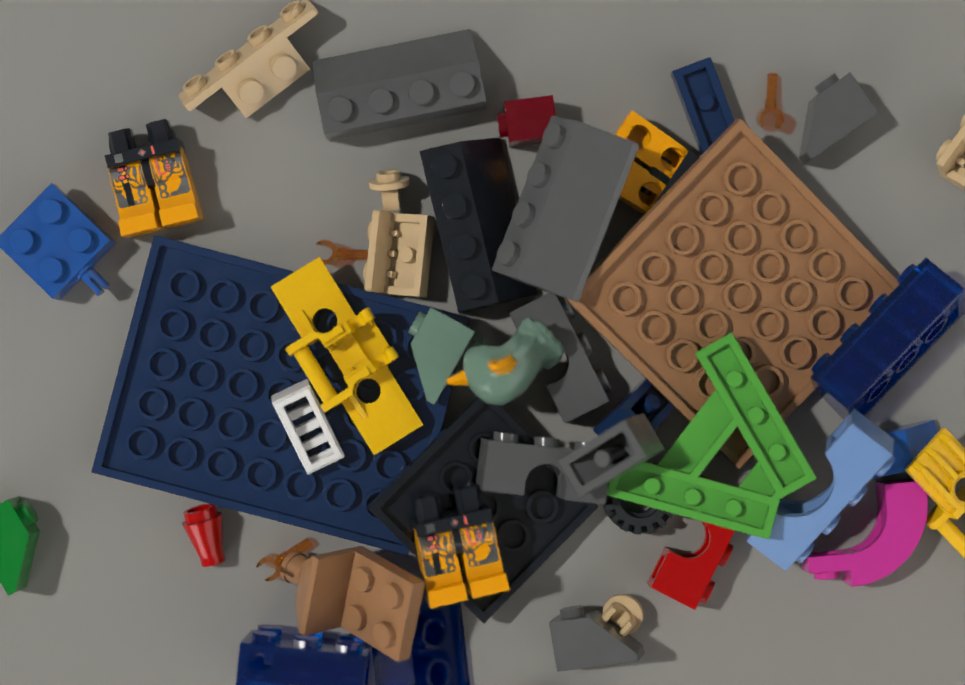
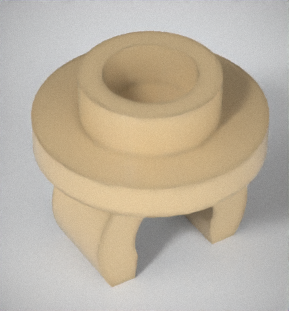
M397 169L376 172V178L369 181V189L381 191L383 211L400 210L399 189L410 185L409 177L401 176L400 170Z
M628 594L612 596L605 603L602 611V619L606 622L611 620L621 628L619 633L622 636L634 633L642 624L644 617L643 608L639 601Z

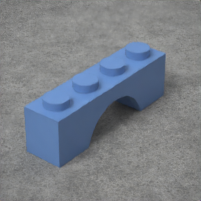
M853 409L827 438L825 455L834 473V479L828 488L821 494L806 500H787L781 498L770 539L748 534L746 541L785 571L795 561L802 563L812 552L815 546L813 541L821 532L827 535L835 528L841 518L839 513L847 504L854 506L861 500L867 491V482L875 474L881 477L891 467L895 460L893 456L894 439L857 410Z

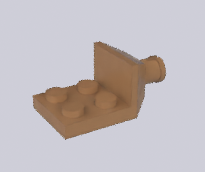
M363 546L314 555L310 558L300 551H293L284 558L281 567L288 569L293 574L286 570H281L280 576L284 581L298 587L295 605L298 632L301 635L307 636L342 627L397 662L410 659L425 581Z

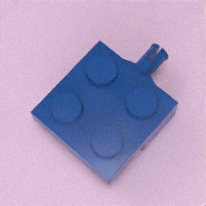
M53 183L0 235V248L52 299L61 300L81 280L97 296L105 292L103 289H108L110 283L94 267L117 242Z

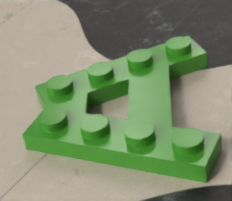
M731 332L694 353L715 388L711 396L657 465L644 462L631 471L610 481L607 495L769 540L780 499L817 479ZM736 427H738L757 460L751 471L738 487L700 477L701 472Z

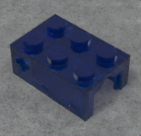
M258 625V630H251L240 642L236 685H368L372 646L353 634L342 633L339 634V639L324 638L323 632L303 636L299 632L298 635L282 633L283 628L276 625Z

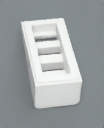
M305 379L271 396L272 404L307 475L345 457L309 379ZM306 396L308 402L287 411L286 405ZM312 411L314 412L316 417L294 426L293 420ZM321 426L322 433L303 442L301 441L299 436ZM327 441L329 442L330 448L311 457L308 456V450Z

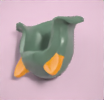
M528 317L522 321L513 337L502 346H488L483 334L478 333L474 337L472 348L465 353L463 360L464 369L447 378L446 381L448 385L469 386L474 394L485 403L504 405L522 395L531 385L537 374L542 372L543 367L549 370L558 364L564 353L563 345L542 322L533 321Z

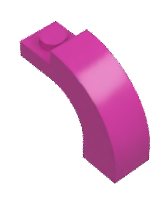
M913 478L875 482L877 518L869 535L859 544L847 549L811 552L801 563L802 570L809 574H814V579L817 580L839 578V571H843V582L852 587L873 583L891 574L909 558L920 541L927 519V493Z

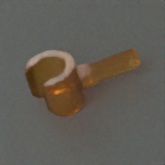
M768 73L765 105L757 113L756 117L760 128L764 127L763 118L769 111L773 112L776 116L775 129H779L784 121L782 112L776 108L778 78L776 73Z
M320 240L316 243L318 246H330L332 248L331 257L327 260H322L325 265H335L339 260L368 259V250L341 248L335 242Z
M307 537L287 551H283L280 554L270 553L257 563L256 568L266 561L273 563L276 571L267 577L265 581L275 580L280 576V571L285 569L281 567V564L288 554L293 551L304 552L313 545Z

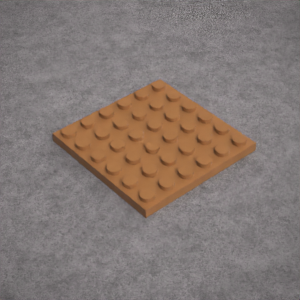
M736 119L590 271L578 303L566 298L564 299L689 422L715 390L694 353L732 332L785 422L908 291L742 119ZM736 427L719 449L739 469L753 455L738 427Z

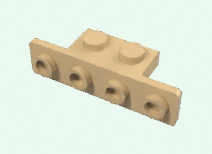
M295 0L286 5L279 14L280 18L269 26L262 25L252 31L247 37L248 42L236 51L231 49L223 53L215 61V67L205 75L198 74L189 79L183 85V91L178 95L184 107L190 112L222 88L244 117H249L310 70L287 37L318 15V10L309 0H302L301 2Z

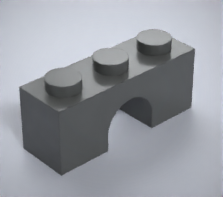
M548 293L509 313L516 329L519 328L522 321L530 317L533 321L542 322L563 345L567 358L566 370L561 378L545 387L564 423L609 402L606 392L612 390L601 368L594 371L587 357L593 354L592 348L583 332L575 333L569 321L575 315L570 304L563 297L557 298L556 295Z
M494 431L493 439L481 438L476 477L478 489L489 492L524 495L526 478L530 471L539 465L548 464L553 468L557 476L556 497L569 501L606 504L608 483L579 498L559 463V460L588 442L575 441L574 449L559 447L560 439L535 436L534 444L518 442L519 434Z

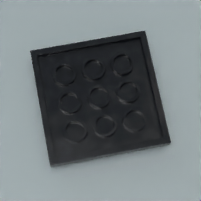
M476 397L367 508L418 558L411 518L416 517L415 496L437 492L442 511L455 509L457 507L453 488L469 483L476 485L481 438L493 439L494 431L519 434L518 442L534 444V439L501 405L488 404ZM548 464L539 465L530 471L526 478L524 495L489 492L478 489L483 502L491 509L501 562L510 589L474 599L466 590L468 600L461 602L483 624L599 507L596 503L569 501L556 497L557 476L553 468ZM457 556L461 570L462 580L465 584L460 556Z

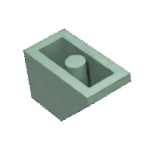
M431 307L427 315L421 311L418 313L408 333L415 336L411 342V347L426 399L435 405L447 384L446 379L451 377L475 331Z

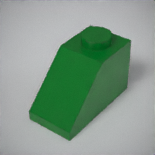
M19 496L7 499L0 504V583L8 596L27 586L40 533L36 525L38 516L34 508L28 501L22 502Z

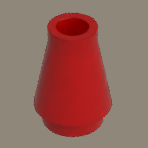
M209 503L185 510L183 512L185 521L182 522V525L200 558L202 567L214 566L224 562L226 559L223 551L222 512L217 511L216 505Z

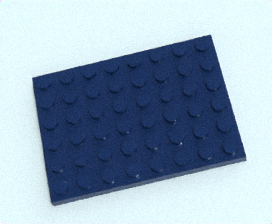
M154 235L91 473L409 555L410 550L367 506L441 433L453 385L446 384L435 405L427 401L411 347V342L415 336L408 333L418 313L421 311L427 315L431 307L336 283L356 315L365 308H370L375 316L374 322L390 347L393 346L399 358L387 366L422 421L423 426L376 455H373L343 404L340 403L325 412V415L345 457L307 475L271 400V396L308 379L295 356H289L285 350L289 345L299 340L301 336L271 289L272 285L294 271ZM322 309L316 313L314 325L321 333L330 332L337 325V316L330 309ZM435 309L462 325L469 326L470 317ZM320 340L310 345L309 349L336 393L339 394L347 389L348 385L343 378L344 375L329 350L324 347ZM457 364V366H456V368H455V370L453 371V373H452L451 376H453V375L456 374L457 368H458V364ZM365 379L357 387V395L365 403L375 402L381 393L379 384L373 379ZM311 384L320 404L322 405L323 402L321 398L319 397L313 385ZM305 396L285 407L289 411L308 402ZM312 411L292 422L294 426H297L316 416ZM320 426L299 437L303 442L322 433L323 430ZM327 441L308 450L307 454L311 457L331 446Z

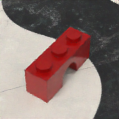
M701 474V476H700V477H703V478L710 479V478H708V477H706V476H704V475H702V474ZM702 522L705 529V539L701 547L690 554H680L664 547L647 584L652 589L696 610L699 602L705 604L713 591L715 582L711 578L717 566L723 567L732 553L733 545L729 542L735 530Z

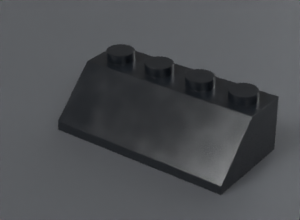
M500 137L459 141L420 151L458 313L538 295L536 288L492 271L497 251L503 242L512 219L513 210L516 207Z

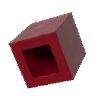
M553 95L504 101V113H497L500 138L507 137L509 147L540 144L551 116H556Z

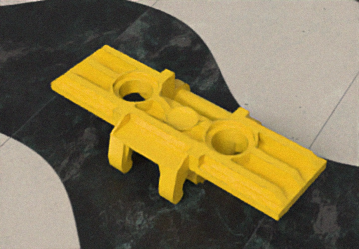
M320 257L271 286L272 291L301 336L299 340L289 345L285 350L289 356L294 355L321 398L323 404L320 406L324 413L342 403L373 455H376L423 426L422 421L387 366L399 358L393 346L390 347L374 322L375 316L369 307L359 312L358 315L355 314ZM322 309H330L337 316L336 327L327 333H321L314 325V317ZM319 340L331 353L348 385V388L339 394L336 393L309 349L310 345ZM365 379H373L380 386V396L373 403H365L357 395V387Z
M942 428L904 470L936 503L927 515L925 524L931 530L937 529L965 559V535L949 519L958 520L965 513V485L960 488L957 494L955 493L957 482L965 477V448L946 428Z

